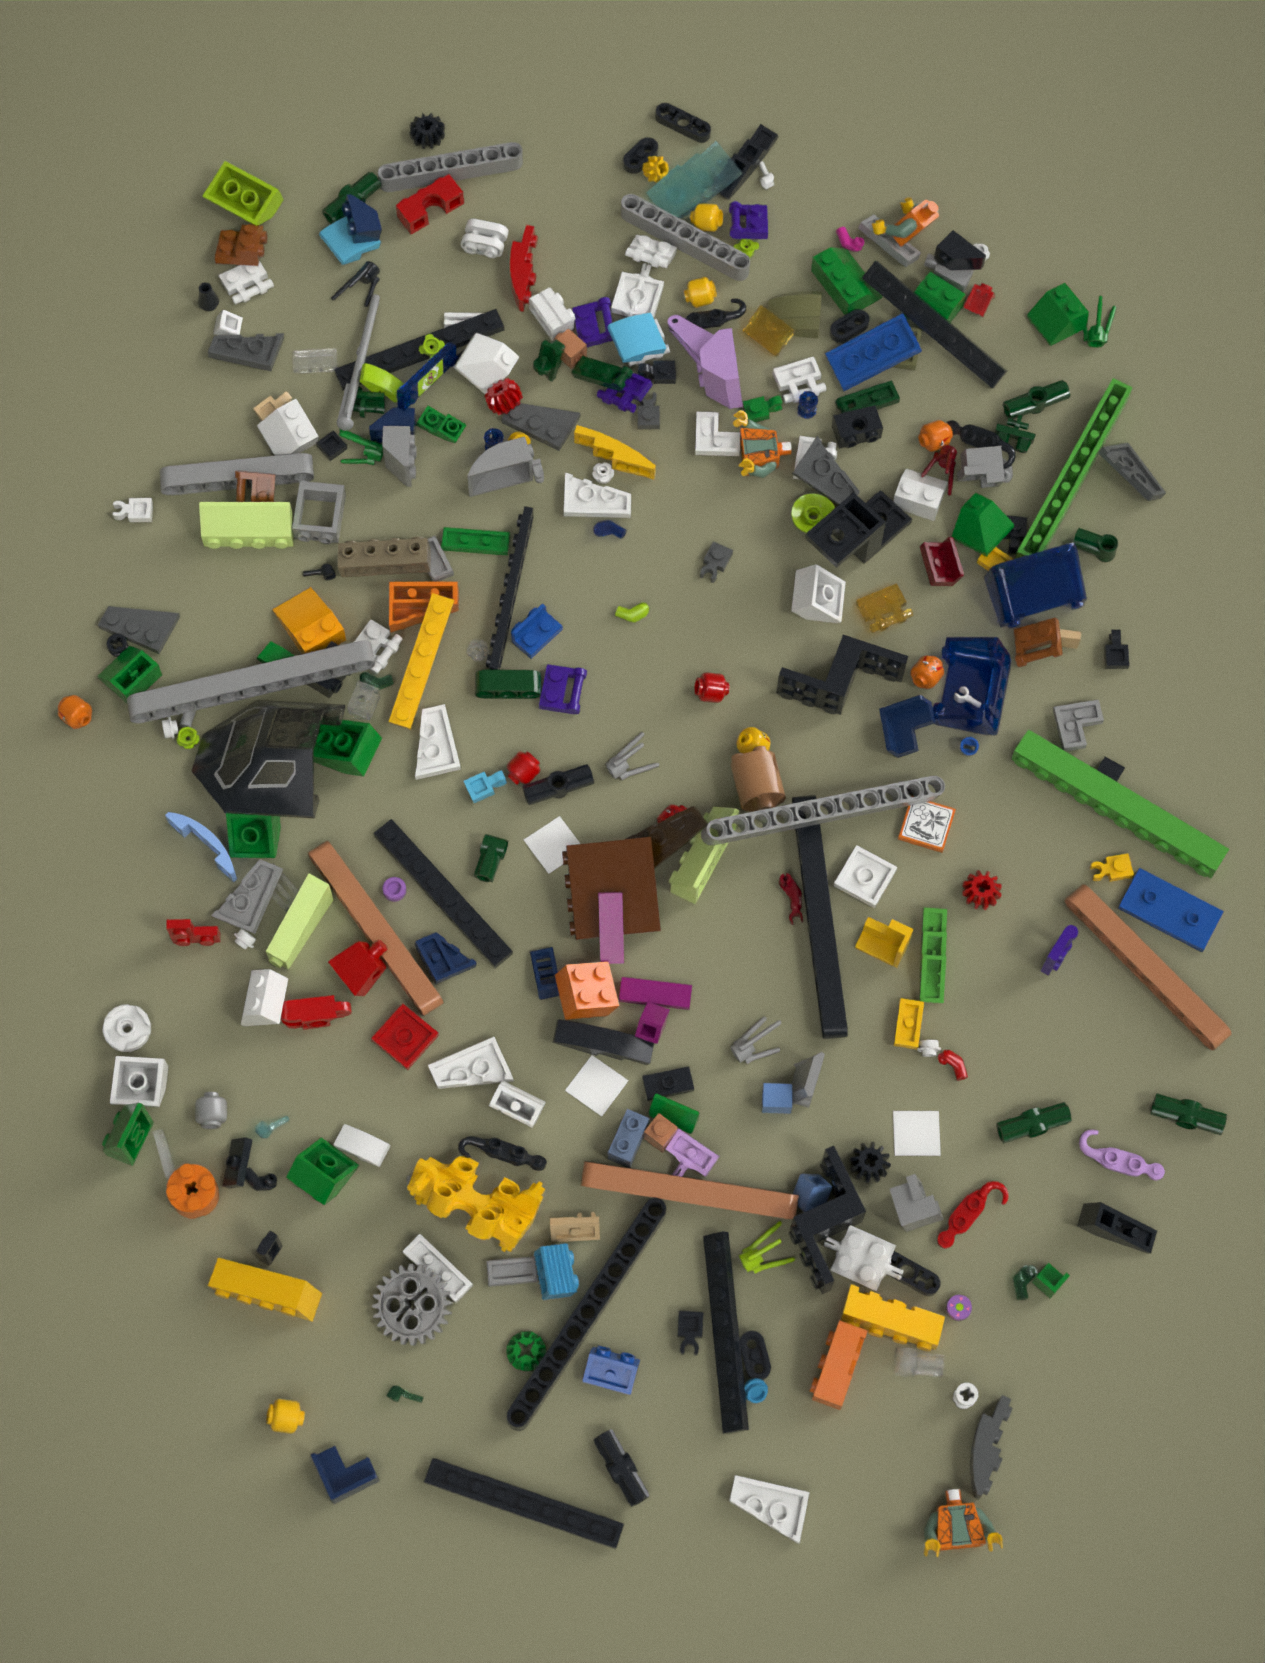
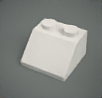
M297 399L277 408L257 425L274 456L298 454L316 445V442H318L319 436Z
M906 469L900 479L893 502L904 512L935 521L948 482L928 475L921 477V473Z
M817 564L796 570L791 611L806 620L840 623L842 621L846 582Z
M271 969L252 970L241 1020L242 1026L280 1023L288 978Z
M116 1056L110 1104L129 1105L139 1102L144 1106L159 1107L166 1090L168 1075L166 1061L159 1058Z

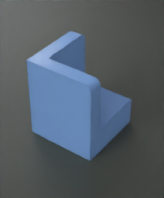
M763 1083L762 1113L790 1114L792 1110V1085Z
M800 1174L793 1194L799 1195L797 1206L803 1212H806L826 1203L832 1186L820 1174Z

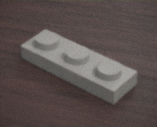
M874 214L860 223L858 229L903 266L907 267L919 259L921 252L907 242L900 247L893 236L887 235L886 232L879 235L874 234L872 223L879 220Z

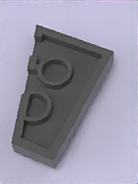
M276 333V336L264 337V334H256V337L214 335L208 350V357L272 371L284 341V333Z
M1129 443L1102 447L1098 452L1148 501L1161 499L1166 494Z

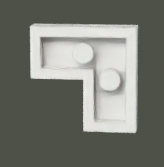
M697 412L695 455L739 456L740 432H718L719 412Z

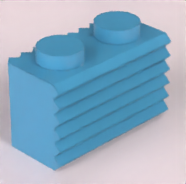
M568 1244L539 1247L534 1252L542 1299L571 1297L577 1292L579 1280L577 1275L573 1274L574 1255L569 1250Z

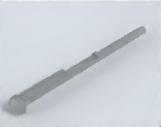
M373 294L371 297L360 346L356 352L358 357L355 362L350 384L346 383L337 419V426L343 431L350 430L354 425L351 415L360 383L362 364L365 362L380 296L377 294Z

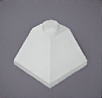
M475 333L454 368L481 392L486 394L487 389L491 388L493 383H498L499 380H503L510 373L519 356L504 343Z

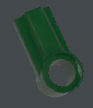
M1078 528L1072 547L1094 554L1102 562H1110L1115 558L1118 540L1111 534L1102 536ZM1103 547H1109L1111 550H1106Z
M485 834L480 848L481 855L474 872L475 878L486 883H493L499 863L505 857L508 840Z

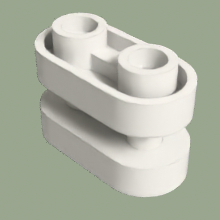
M469 219L465 228L466 234L462 237L461 247L469 254L477 253L486 255L489 258L500 257L504 249L502 242L506 241L509 231L505 226L498 223Z

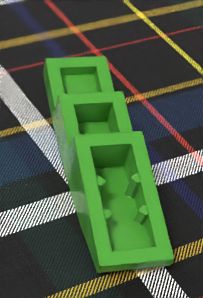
M923 908L920 961V1001L944 1003L947 909Z

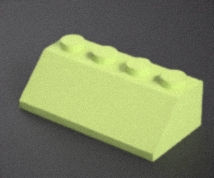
M199 502L201 538L204 547L213 549L219 547L235 549L242 547H254L257 549L276 547L284 549L294 546L292 531L294 518L290 502Z
M713 807L710 814L706 812L703 817L709 823L714 819L739 815V810L736 808ZM732 824L734 831L737 828V824ZM710 828L711 835L718 837L717 830ZM701 832L691 839L690 844L692 847L689 852L685 851L679 862L682 864L678 871L674 870L669 879L671 884L670 892L693 904H696L728 845V843L707 845L701 838Z

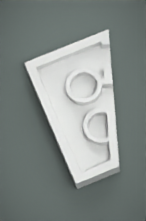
M565 473L564 516L631 518V494L608 486L602 487L593 484L590 480H580L574 478L572 474Z
M445 704L422 709L415 773L416 780L461 770Z
M495 1037L428 1065L438 1089L514 1081Z
M735 1475L729 1502L797 1544L800 1543L810 1492Z

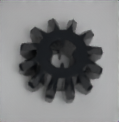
M422 113L421 118L415 116L414 122L410 124V138L414 140L416 146L421 145L423 150L426 146L433 149L434 144L440 146L441 140H444L445 125L441 122L439 116L434 117L432 113L429 116H425Z
M871 1142L869 1148L865 1143H861V1150L854 1148V1156L849 1159V1162L854 1164L850 1169L851 1172L859 1171L856 1179L860 1180L864 1176L866 1177V1184H869L871 1177L878 1183L880 1176H887L888 1173L885 1169L891 1167V1163L886 1161L890 1157L889 1153L881 1154L884 1149L882 1145L878 1149H874L875 1142ZM867 1159H871L870 1162L872 1160L875 1161L873 1167H869L870 1164L868 1166L865 1164Z

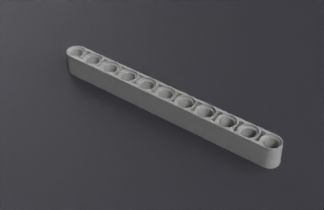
M357 641L136 693L127 698L130 721L132 723H145L366 671L375 666L372 646L369 641Z
M929 776L714 819L702 829L701 838L707 845H718L930 802L944 792L945 783L938 776ZM928 784L934 787L935 793L929 790ZM907 789L913 792L914 797L907 794ZM885 793L892 796V802L886 799ZM864 797L870 800L871 806L865 804ZM842 802H846L850 810L844 809ZM820 806H824L827 809L828 815L821 812ZM798 810L806 814V819H802L799 816ZM776 815H781L785 823H779ZM754 819L760 820L763 828L757 827ZM732 824H737L741 832H735ZM710 828L717 830L718 837L711 835Z

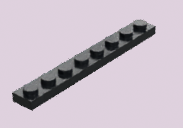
M874 261L864 274L862 279L988 386L995 388L1007 373L1003 366L878 261Z
M493 309L429 334L444 342L445 347L440 350L438 354L440 355L467 345L475 333L488 337L505 329L497 309ZM426 335L365 358L364 363L392 373L430 359V356L419 352V346L423 345ZM356 361L334 369L343 391L345 390L346 383L350 384Z
M524 506L523 514L518 515L517 527L520 528L519 533L514 534L513 538L514 554L510 553L508 567H511L510 574H505L504 587H506L505 594L501 593L499 607H502L501 614L497 613L495 619V627H498L497 633L492 634L490 647H493L492 654L487 655L486 667L489 670H501L534 519L532 507Z
M392 819L374 832V837L495 969L513 955V951Z
M721 1231L703 1236L722 1430L723 1434H733L748 1431L749 1424L729 1232Z
M432 1458L424 1480L425 1484L615 1550L624 1524L435 1458Z

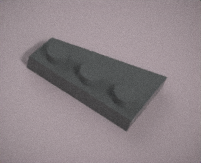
M520 403L514 410L504 414L502 423L560 451L581 415L578 412Z
M817 436L792 474L836 505L841 504L853 492L858 496L860 493L858 488L845 471H842L834 460L835 458L822 445V441Z
M108 606L98 627L111 634H121L127 641L160 654L180 619V614Z

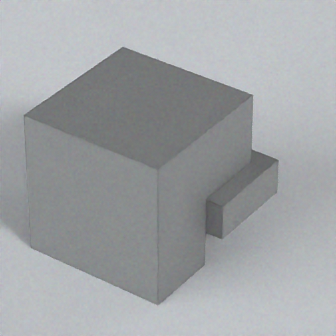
M1001 446L965 449L960 454L962 469L957 473L958 482L980 480L981 488L999 487L1005 482Z
M916 1174L906 1177L908 1183L890 1188L901 1226L906 1232L944 1220L938 1201H935L933 1195L926 1197L922 1182Z

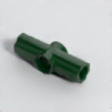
M373 172L366 173L353 185H345L339 191L338 197L322 210V214L330 224L344 218L342 204L345 203L347 195L351 194L365 203L367 198L382 187L381 182Z
M1060 380L1044 387L1034 386L1028 393L1004 401L1002 406L1007 419H1016L1018 414L1022 416L1029 413L1039 414L1045 407L1069 399L1071 394L1066 381Z
M1158 1093L1154 1097L1150 1113L1151 1115L1174 1121L1177 1126L1185 1129L1194 1130L1198 1128L1218 1135H1222L1227 1120V1114L1204 1108L1197 1101L1190 1099L1178 1100Z
M1062 1102L1040 1109V1107L1022 1112L1020 1116L998 1122L996 1127L998 1136L1004 1144L1027 1136L1028 1138L1040 1136L1048 1132L1049 1129L1071 1123L1072 1118L1068 1105Z

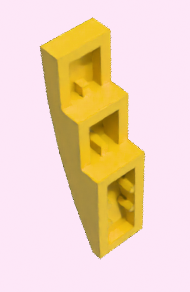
M576 425L574 443L592 447L593 456L612 461V469L655 479L656 465L642 454L619 440L598 431Z

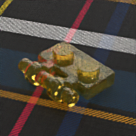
M897 583L856 600V605L865 622L873 619L875 623L869 625L872 633L879 630L881 632L885 631L889 626L896 623L902 624L906 622V619L914 616L911 608L904 611L900 609L906 606L907 601ZM889 612L893 613L892 616H889L887 618L882 617V615H885Z

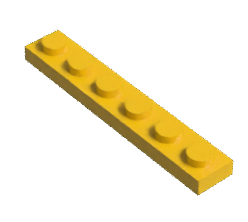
M432 593L389 723L411 730L454 600Z

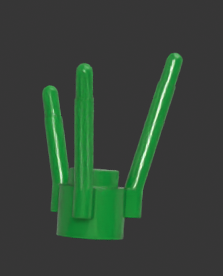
M1101 295L1098 297L1096 325L1091 326L1090 330L1087 328L1083 330V341L1093 348L1102 347L1108 342L1109 330L1116 311V306H1113L1105 330H1103L1101 326L1103 297Z
M339 430V436L365 446L363 455L367 456V459H342L340 461L342 464L374 465L375 461L381 462L384 454L382 444L372 442L350 431Z

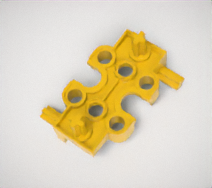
M464 1156L457 1157L450 1164H443L431 1157L427 1160L420 1158L407 1186L412 1196L415 1195L414 1199L417 1205H427V1209L441 1219L443 1217L447 1218L451 1211L456 1209L466 1211L471 1216L465 1228L469 1234L482 1240L490 1239L492 1236L500 1240L499 1246L502 1247L501 1251L506 1252V1250L511 1252L536 1217L543 1199L542 1194L545 1192L542 1182L539 1181L537 1184L533 1182L529 1189L520 1191L519 1186L515 1182L504 1177L491 1194L483 1195L473 1189V1185L478 1177L475 1173L479 1162Z

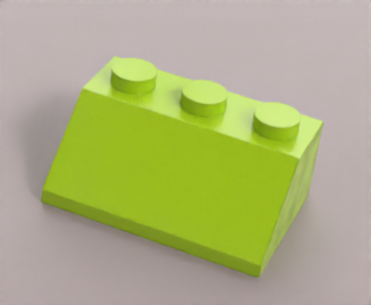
M224 161L203 194V198L256 226L271 219L284 200L277 188L227 161Z

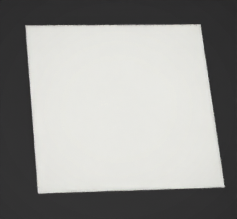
M560 816L524 839L548 874L563 865L562 851H566V845L580 844Z
M591 1055L565 1091L600 1116H603L628 1080Z
M893 1111L895 1156H941L939 1111Z

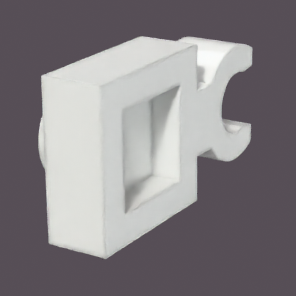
M129 498V504H125L122 501L113 502L115 509H122L120 512H113L114 519L122 520L128 517L129 522H152V498Z

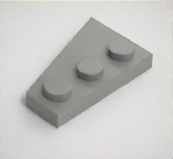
M259 860L241 880L242 883L238 888L229 894L225 899L226 902L211 916L255 934L283 869Z

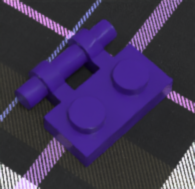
M633 373L630 379L625 381V387L622 391L610 388L606 391L600 389L597 392V398L602 399V402L605 404L618 406V409L621 411L634 413L637 406L631 403V401L635 399L641 402L653 385L651 380ZM617 392L624 394L622 398L615 396Z

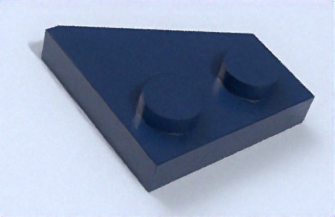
M437 932L415 941L414 945L435 985L471 970L477 965L474 959L471 958L470 960L460 953L459 948L449 944Z

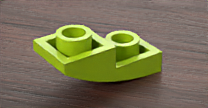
M367 363L362 364L360 382L371 392L381 391L394 403L401 401L404 386L402 381L381 368Z

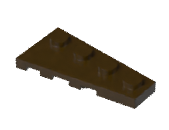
M692 806L625 839L651 837L655 870L700 833L708 822L697 808Z

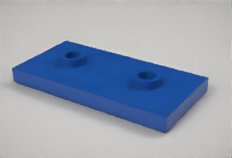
M902 313L825 353L843 391H846L922 352V349Z
M1141 868L1138 869L1118 907L1119 910L1200 952L1204 951L1224 912Z

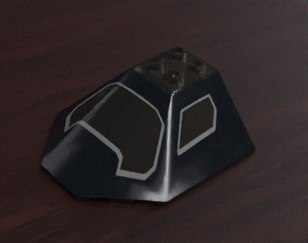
M257 700L202 735L192 767V774L202 783L205 790L218 803L224 813L315 818L320 799L318 795L314 794V746L321 724L341 725L345 704Z

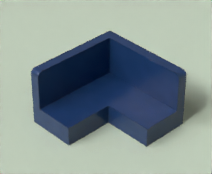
M918 695L879 708L887 751L897 758L918 752L915 730L935 724L932 702L922 695Z
M336 1446L319 1454L315 1452L310 1454L333 1504L380 1481L369 1457L345 1468Z

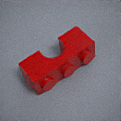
M449 174L443 178L440 177L431 185L419 189L414 195L404 198L396 204L397 218L412 235L429 225L428 213L426 211L428 207H441L448 214L464 204L463 191Z

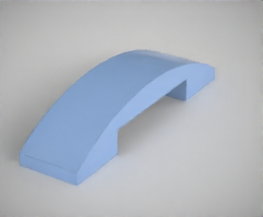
M172 812L165 814L168 823L184 838L192 832L218 856L214 859L217 868L233 882L237 880L233 864L226 849L210 830L184 815Z

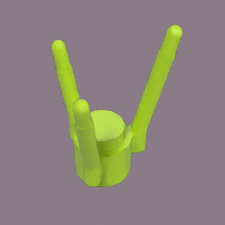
M781 1221L777 1222L749 1247L743 1249L742 1254L738 1255L747 1273L753 1270L754 1274L765 1269L795 1262V1258L791 1257L760 1265L764 1261L761 1255L780 1244L781 1239L771 1242L760 1250L756 1247L782 1225Z

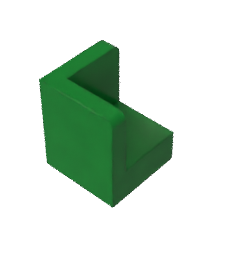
M1048 1263L1036 1275L1032 1283L1051 1299L1070 1275L1066 1272L1063 1276Z

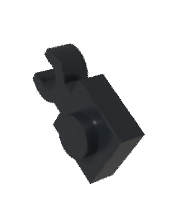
M679 1311L677 1337L685 1338L680 1345L681 1355H684L685 1347L688 1345L694 1348V1356L698 1355L699 1345L695 1338L703 1337L704 1312Z

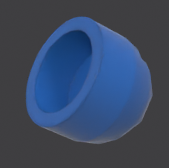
M973 737L964 738L960 744V750L966 756L975 755L979 749V743ZM964 745H966V746H971V747H975V749H974V750L965 749V748H963V746H964Z

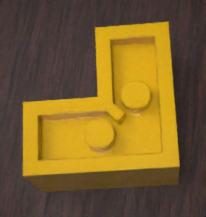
M868 917L855 948L898 968L914 929L893 919L889 926Z

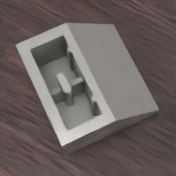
M383 426L382 447L385 466L404 485L412 487V479H416L415 459L417 458V447L415 446V435H411L410 426Z

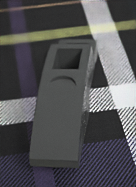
M1004 1395L999 1398L992 1417L984 1413L982 1414L975 1430L970 1456V1476L973 1495L977 1499H980L983 1494H988L993 1481L989 1480L992 1471H998L1003 1459L999 1457L1001 1449L992 1444H998L1003 1433L999 1429L1003 1420L1007 1422L1013 1409L1009 1406L1011 1399Z

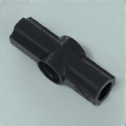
M586 764L565 772L554 771L549 777L522 785V789L528 805H532L553 797L557 799L563 798L569 792L593 785L594 779L590 767ZM555 782H562L564 784L560 788L553 786Z
M610 1429L593 1439L600 1455L606 1462L605 1466L615 1484L619 1485L630 1507L638 1505L650 1497L648 1490L637 1474L638 1470L628 1452L624 1451L614 1431Z

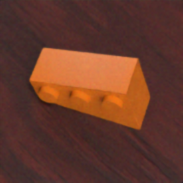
M389 582L390 632L392 633L422 623L432 593L454 600L451 613L459 611L458 582Z
M842 1321L838 1322L835 1332L830 1330L825 1344L830 1346L827 1355H821L817 1367L822 1369L819 1379L814 1377L809 1391L814 1393L813 1401L838 1410L841 1409L868 1332L867 1330Z

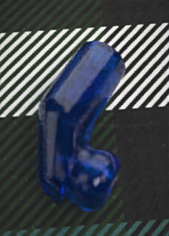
M611 520L599 522L593 527V532L598 537L613 534L623 539L627 533L625 528Z

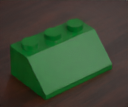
M830 247L813 256L811 272L844 315L856 309L862 310L883 298L880 293L862 279L865 272L847 249Z

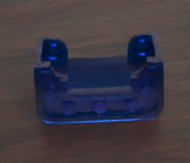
M1068 543L997 564L991 567L984 576L1001 628L1008 626L1009 629L1021 625V621L1025 617L1062 606L1071 607L1072 610H1076L1085 606L1084 603L1087 601L1079 554L1075 543Z
M947 637L945 646L942 647V658L945 659L949 667L942 702H936L933 705L935 725L986 736H995L999 731L1011 668L1010 654L998 637ZM964 686L968 689L969 695L982 704L980 708H977L967 701L958 703L954 700V694L957 693L960 696H965L959 691L960 687Z

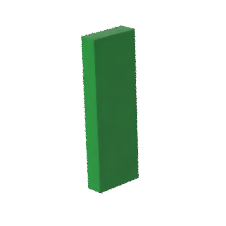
M443 527L441 548L443 551L508 556L510 532Z

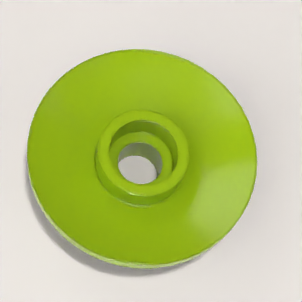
M815 493L806 494L798 498L793 504L791 510L792 521L799 530L807 533L834 510L835 507L823 495ZM813 515L817 519H810L809 517Z

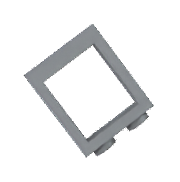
M300 481L292 525L294 539L303 542L310 540L320 541L324 544L339 543L346 499L344 485ZM305 500L335 502L332 527L302 525L301 520Z

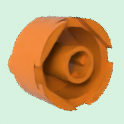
M184 1164L172 1173L167 1182L166 1194L174 1209L186 1218L194 1219L210 1214L219 1201L217 1182L211 1172L203 1166ZM191 1189H197V1193L192 1192L191 1194H189V1191Z

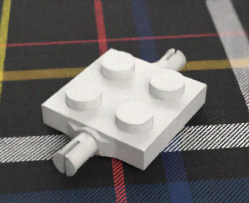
M643 263L640 274L622 272L611 307L612 313L626 317L651 313L653 318L655 317L664 281L655 280L648 276L651 269L650 264H647L646 268V263Z
M851 1225L841 1242L829 1236L826 1238V1241L834 1245L825 1242L824 1246L837 1251L831 1271L877 1291L881 1280L886 1274L898 1280L901 1279L902 1276L893 1271L903 1275V1270L891 1265V1256L896 1245Z

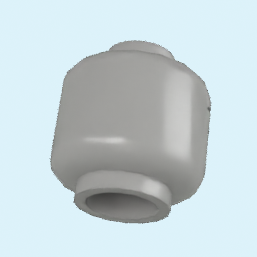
M217 1092L204 1093V1097L197 1099L195 1103L196 1122L201 1124V1127L204 1129L220 1128L221 1124L227 1120V1101L219 1097Z

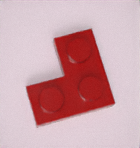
M168 919L166 922V929L173 944L178 946H189L190 943L211 946L214 943H221V933L218 926L194 927L191 919Z

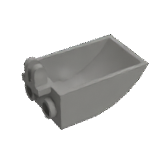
M525 436L498 443L487 449L477 458L467 476L469 497L533 481V475L537 483L544 481L540 459L533 460L534 451L532 445L527 444Z

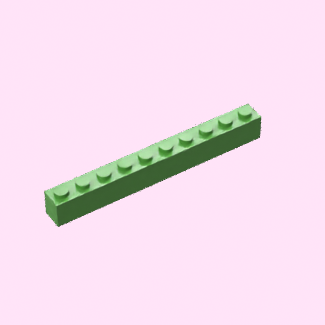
M1114 378L1110 382L1017 551L1015 560L1025 566L1028 571L1035 572L1098 457V452L1104 446L1127 404L1133 387Z
M1029 729L1014 750L1011 759L1017 766L1023 769L1027 768L1040 780H1047L1060 792H1067L1077 802L1087 804L1101 816L1109 817L1114 820L1117 826L1129 829L1134 832L1137 838L1149 841L1154 844L1157 850L1169 853L1174 856L1176 861L1183 865H1189L1203 877L1211 879L1229 851V848Z

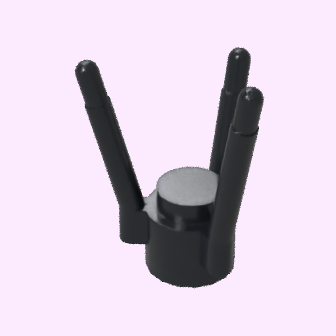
M366 261L362 268L331 299L335 300L348 287L351 288L360 280L364 284L372 283L364 306L367 307L375 287L380 281L377 277L380 273L377 265Z

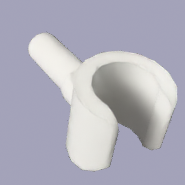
M760 162L759 166L763 173L760 183L766 190L774 186V176L767 171L764 162Z
M964 686L960 687L959 691L965 696H960L957 693L954 694V700L958 703L967 701L979 709L983 708V704L969 695L968 689Z

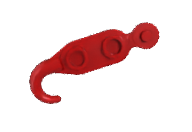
M990 1181L985 1183L980 1189L967 1195L950 1216L948 1230L938 1235V1245L943 1249H948L953 1246L955 1235L968 1231L984 1210L987 1196L991 1190L997 1189L1002 1192L1003 1199L1001 1203L1005 1205L1009 1194L1004 1184Z

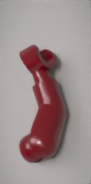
M783 873L779 877V885L790 899V909H792L789 915L790 924L794 925L792 920L794 917H799L801 923H803V915L800 912L802 908V891L791 875L786 873V876H784Z

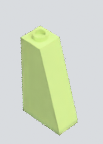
M311 874L307 875L266 950L269 962L277 968L283 966L289 970L333 902L329 884Z

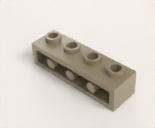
M423 537L402 540L392 538L386 541L371 539L367 542L346 541L345 543H338V569L341 577L431 572V547L428 539Z

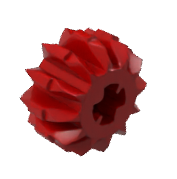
M506 378L504 381L499 380L496 384L493 383V386L488 388L487 393L484 395L490 411L498 415L508 414L510 410H514L516 406L520 405V401L523 398L519 385L509 378Z
M980 870L976 871L975 876L970 873L967 877L968 881L963 882L962 887L965 890H963L962 896L968 897L966 900L967 904L975 903V910L978 909L979 905H982L984 910L988 909V905L994 907L997 903L996 900L1001 898L1002 894L999 891L1002 885L996 883L998 880L997 876L989 877V871H986L985 875H982ZM980 887L985 889L984 893L979 891Z

